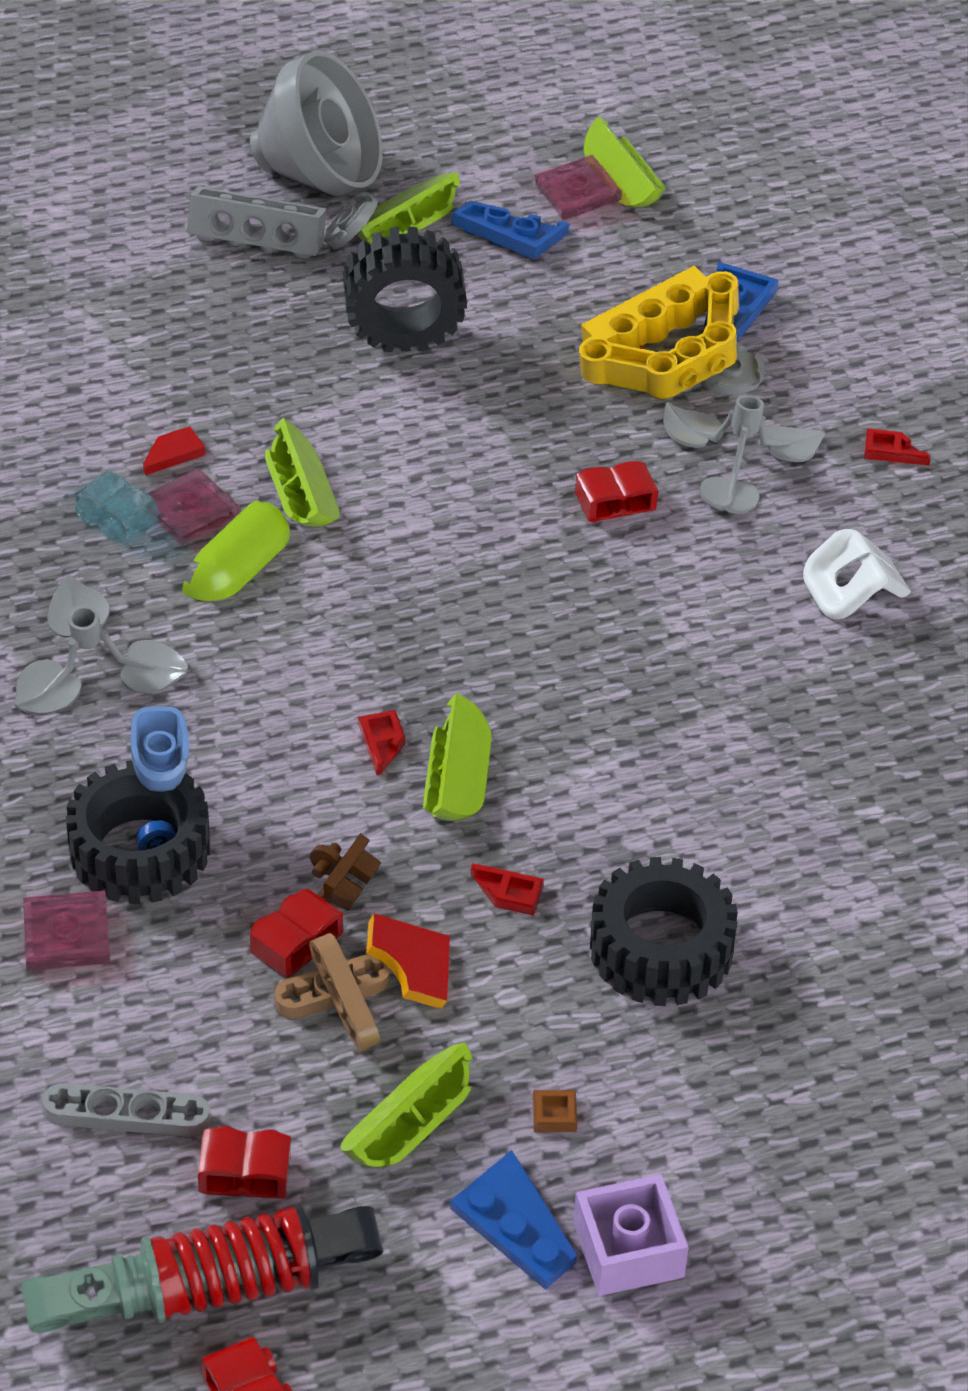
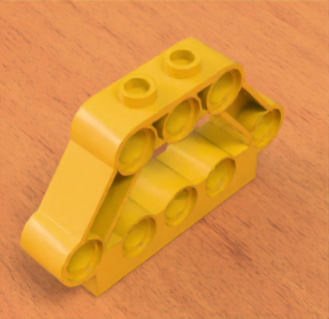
M692 266L581 324L583 342L579 347L582 377L593 384L606 383L647 392L654 398L668 399L687 389H691L696 384L715 374L721 373L737 360L734 316L739 311L738 279L735 275L725 271L705 276L695 266ZM708 312V322L704 333L696 337L687 336L677 341L675 348L668 352L639 349L640 345L663 341L667 337L668 332L675 328L690 327L696 321V317Z

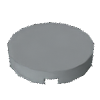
M362 192L355 196L356 198L354 199L357 203L353 206L349 204L344 206L327 226L326 236L323 237V241L332 249H338L349 242L373 215L377 207V200L370 193Z
M737 344V360L735 364L724 369L721 373L705 379L701 383L708 389L720 394L737 395L747 393L757 388L763 381L765 364L761 356L756 352L753 355L748 352V347Z

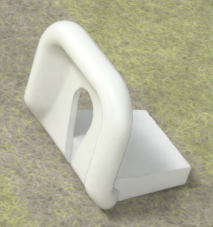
M853 529L836 531L810 555L804 566V583L822 613L830 619L840 620L850 616L882 588L900 598L906 597L911 593V590L891 559L868 538ZM859 559L862 566L851 581L845 586H838L836 582L838 573Z

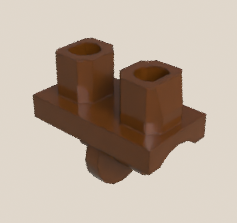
M360 833L343 858L339 854L342 848L337 843H332L330 846L317 845L313 848L309 856L314 866L312 870L313 876L316 878H322L324 874L329 876L318 894L319 897L326 902L330 900L349 911L363 888L346 877L347 874L351 873L365 884H368L382 863L365 850L370 839Z

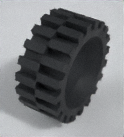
M399 227L389 228L390 236L383 237L379 231L372 235V243L370 245L365 240L357 245L358 254L351 252L347 258L348 266H344L343 284L346 313L350 326H355V334L360 339L367 336L368 345L376 348L379 343H382L383 351L393 352L394 347H401L402 352L411 351L413 346H419L420 351L429 350L428 342L434 341L437 346L445 342V332L453 335L458 330L457 322H463L465 318L464 309H467L462 262L459 261L458 252L455 248L450 250L449 241L444 237L436 242L435 232L427 229L423 236L418 235V227H408L407 234H399ZM403 280L420 281L431 286L436 291V294L426 302L406 308L389 307L374 300L383 288Z
M130 760L126 761V769L118 770L115 763L105 767V776L100 777L94 772L87 777L88 788L81 784L74 790V800L69 799L66 807L67 815H65L69 855L72 869H76L77 878L82 884L89 881L90 891L99 895L106 889L108 900L119 902L121 895L129 896V904H140V896L150 895L151 902L153 903L162 901L163 891L169 890L172 896L181 893L182 881L191 886L198 879L197 869L204 871L207 865V855H210L211 847L208 803L205 801V794L201 786L195 788L194 778L186 773L181 783L173 790L164 792L150 791L139 781L134 770L133 761ZM133 820L165 821L174 827L176 836L167 843L142 851L120 850L102 842L104 837L113 828Z
M650 857L649 866L643 867L640 860L629 863L628 873H625L619 867L611 873V882L604 879L599 886V894L594 897L590 935L591 959L594 966L600 965L599 976L604 982L614 978L613 990L623 995L627 989L633 991L632 1000L643 1003L645 996L655 997L654 1006H666V998L674 997L677 1006L688 1004L690 993H693L699 1000L707 996L709 985L716 990L723 981V974L728 975L731 968L738 924L737 905L732 904L733 895L728 887L720 890L721 879L714 873L708 878L703 877L704 867L696 863L693 864L690 870L683 868V859L672 858V865H662L661 857ZM667 911L690 919L701 928V931L686 942L663 945L647 941L638 936L628 926L627 920L645 912Z

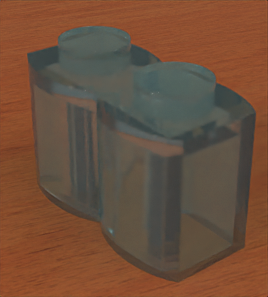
M105 471L75 492L78 516L85 523L92 521L99 526L103 533L111 540L117 539L123 544H129L159 522L155 500L143 490L131 487L123 477L113 471Z

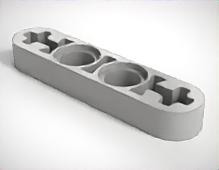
M59 1083L50 1086L42 1097L43 1112L46 1119L52 1124L61 1126L194 1137L203 1134V1131L208 1129L211 1123L208 1102L201 1096L194 1094ZM61 1099L69 1101V1103L65 1104L64 1109H56V1105H59ZM82 1100H85L86 1112H80ZM106 1102L112 1103L117 1107L116 1111L106 1116L98 1115L93 1111L98 1104ZM146 1106L155 1107L160 1111L155 1118L147 1120L141 1119L136 1115L137 1111ZM167 1108H173V1112H171L172 1120H167ZM189 1111H197L193 1121L185 1120V1116L188 1115Z

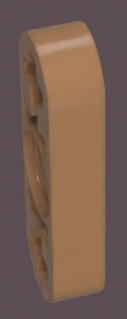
M329 933L310 941V950L314 962L343 1025L358 1052L380 1044V1035L376 1023L333 934Z
M368 954L347 960L364 998L380 993L389 986L390 968L381 960ZM319 970L283 980L277 985L274 993L275 1008L280 1015L290 1019H297L335 1007L330 994L321 988L325 983ZM372 970L374 974H378V977L372 978L369 974H365V971ZM310 987H314L315 998L312 997V991H309ZM294 994L296 998H300V1001L293 1003L290 998H287V995Z

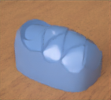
M144 707L139 709L132 719L131 755L133 766L141 784L150 791L164 792L173 790L181 783L185 775L189 756V735L184 715L174 707Z

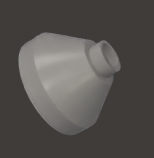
M324 51L310 52L288 62L282 67L260 119L258 130H255L250 138L253 157L265 172H277L282 176L333 196H345L369 186L375 181L381 169L383 155L382 138L371 101L353 72L337 57Z

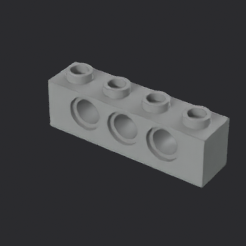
M198 186L190 194L187 233L195 234L198 239L204 241H213L217 238L228 240V243L233 246L243 247L250 244L260 246V249L266 252L284 250L292 252L294 256L299 258H309L310 256H316L322 248L327 209ZM218 212L228 215L231 224L221 222ZM250 218L258 219L262 223L263 230L255 229L250 223ZM282 224L292 226L295 235H287L282 229Z

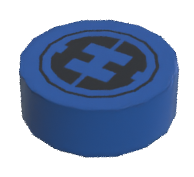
M149 822L142 826L136 834L138 849L142 851L161 846L173 839L176 833L174 827L168 822Z

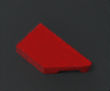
M191 426L158 436L143 463V472L145 475H149L205 456V446Z
M867 428L864 459L929 466L931 455L926 451L920 452L911 444L912 440L902 432Z
M396 710L358 717V725L376 775H380L386 770L405 745V734Z
M472 863L470 874L494 907L534 916L544 887V878Z

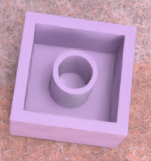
M662 1174L576 1192L573 1223L598 1296L685 1278L689 1247Z

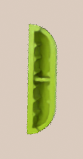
M598 116L591 124L585 137L584 155L586 161L619 203L633 208H641L653 204L662 196V192L666 187L625 136L619 140L608 126L609 123Z
M451 172L432 177L378 205L373 215L356 236L362 241L365 240L370 245L372 243V235L379 231L383 237L390 236L389 228L399 227V234H407L408 227H418V231L444 217L454 208L452 203L455 198L456 188L460 187L458 173Z
M283 417L273 429L277 435L274 438L271 450H265V460L284 512L289 518L304 526L322 527L329 525L340 517V511L320 458L303 433Z
M255 500L250 503L196 555L193 561L199 564L192 576L191 582L184 581L182 593L202 601L221 600L237 593L288 543L290 539V526L285 515L280 509L269 502L262 503Z
M456 693L447 704L451 710L443 728L441 729L436 726L433 732L423 798L424 810L430 812L433 817L445 821L466 819L478 812L483 806L492 741L491 729L483 713L469 699Z
M464 1042L453 1045L418 1067L348 1133L340 1146L342 1152L354 1162L367 1167H385L403 1160L468 1096L471 1090V1086H468L470 1077L469 1061H473L467 1044Z

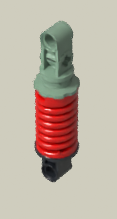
M299 1203L292 1205L291 1208L278 1210L274 1214L273 1219L268 1214L263 1213L256 1218V1221L250 1217H245L239 1222V1225L234 1221H227L223 1224L222 1229L215 1224L209 1225L205 1229V1233L199 1228H194L188 1233V1237L182 1232L174 1233L169 1239H165L162 1236L153 1238L143 1237L141 1238L140 1254L130 1255L127 1258L122 1257V1254L113 1255L112 1262L108 1264L86 1267L62 1274L34 1277L23 1282L21 1290L29 1331L33 1333L54 1331L67 1325L96 1320L120 1313L124 1320L134 1318L135 1312L140 1313L144 1310H151L155 1319L160 1324L166 1322L175 1313H180L183 1316L189 1315L192 1311L190 1300H193L194 1308L197 1312H204L208 1307L206 1296H210L214 1308H222L224 1306V1292H227L231 1304H239L242 1300L240 1291L242 1288H244L245 1296L248 1300H256L259 1296L257 1285H261L264 1296L271 1297L276 1293L274 1274H276L281 1290L285 1293L291 1292L294 1286L299 1285L305 1289L309 1288V1290L317 1289L319 1269L346 1263L369 1261L382 1255L384 1249L373 1207L359 1206L337 1214L308 1220L302 1205ZM94 1287L97 1299L89 1301L87 1294H85V1288Z

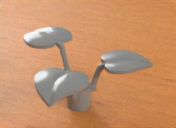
M752 395L739 396L736 399L734 410H729L728 417L723 424L713 416L698 411L682 409L669 402L665 406L663 417L664 427L668 435L677 443L694 448L705 447L709 440L718 442L731 424L733 433L740 437L731 480L724 477L705 479L700 486V496L710 506L719 510H727L734 514H746L754 510L760 496L758 489L753 484L737 482L746 439L752 438L759 431L761 445L769 446L771 455L789 462H805L811 459L817 452L824 439L825 431L783 426L765 427L766 417L762 416L764 402Z
M67 575L55 591L47 615L49 627L54 633L62 637H72L69 640L70 648L67 664L63 668L57 661L49 659L38 660L29 664L18 677L14 704L17 709L30 714L52 713L71 706L79 697L82 689L81 681L76 676L69 674L74 667L76 650L78 647L92 649L100 641H104L119 663L125 664L121 670L122 682L135 692L155 693L169 688L187 674L188 664L177 651L161 642L153 640L136 641L129 647L128 657L122 655L110 639L108 631L101 629L107 622L110 614L107 600L96 590L80 583L71 575Z

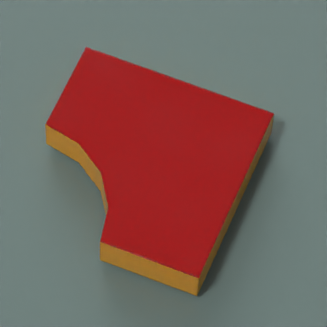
M374 913L368 921L366 954L381 960L394 972L401 984L404 999L435 1008H443L448 997L450 936Z

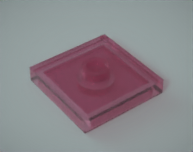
M593 155L535 175L536 186L563 221L622 200L621 190Z
M200 468L139 497L140 506L181 546L233 520L241 513V507Z
M105 891L23 898L27 971L111 963Z

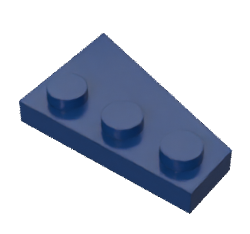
M469 201L454 211L451 220L452 225L463 229L468 234L478 235L490 240L494 245L504 246L518 252L523 257L536 259L559 242L569 232L570 223L558 221L557 226L542 223L541 216L529 214L528 217L510 216V211L506 208Z
M718 262L717 272H729L738 279L739 311L734 316V326L738 342L777 293L779 280ZM708 312L705 318L704 329L708 322Z
M512 1150L450 1201V1209L545 1290L576 1264L577 1254Z

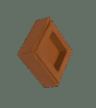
M533 1090L534 1132H577L576 1090Z

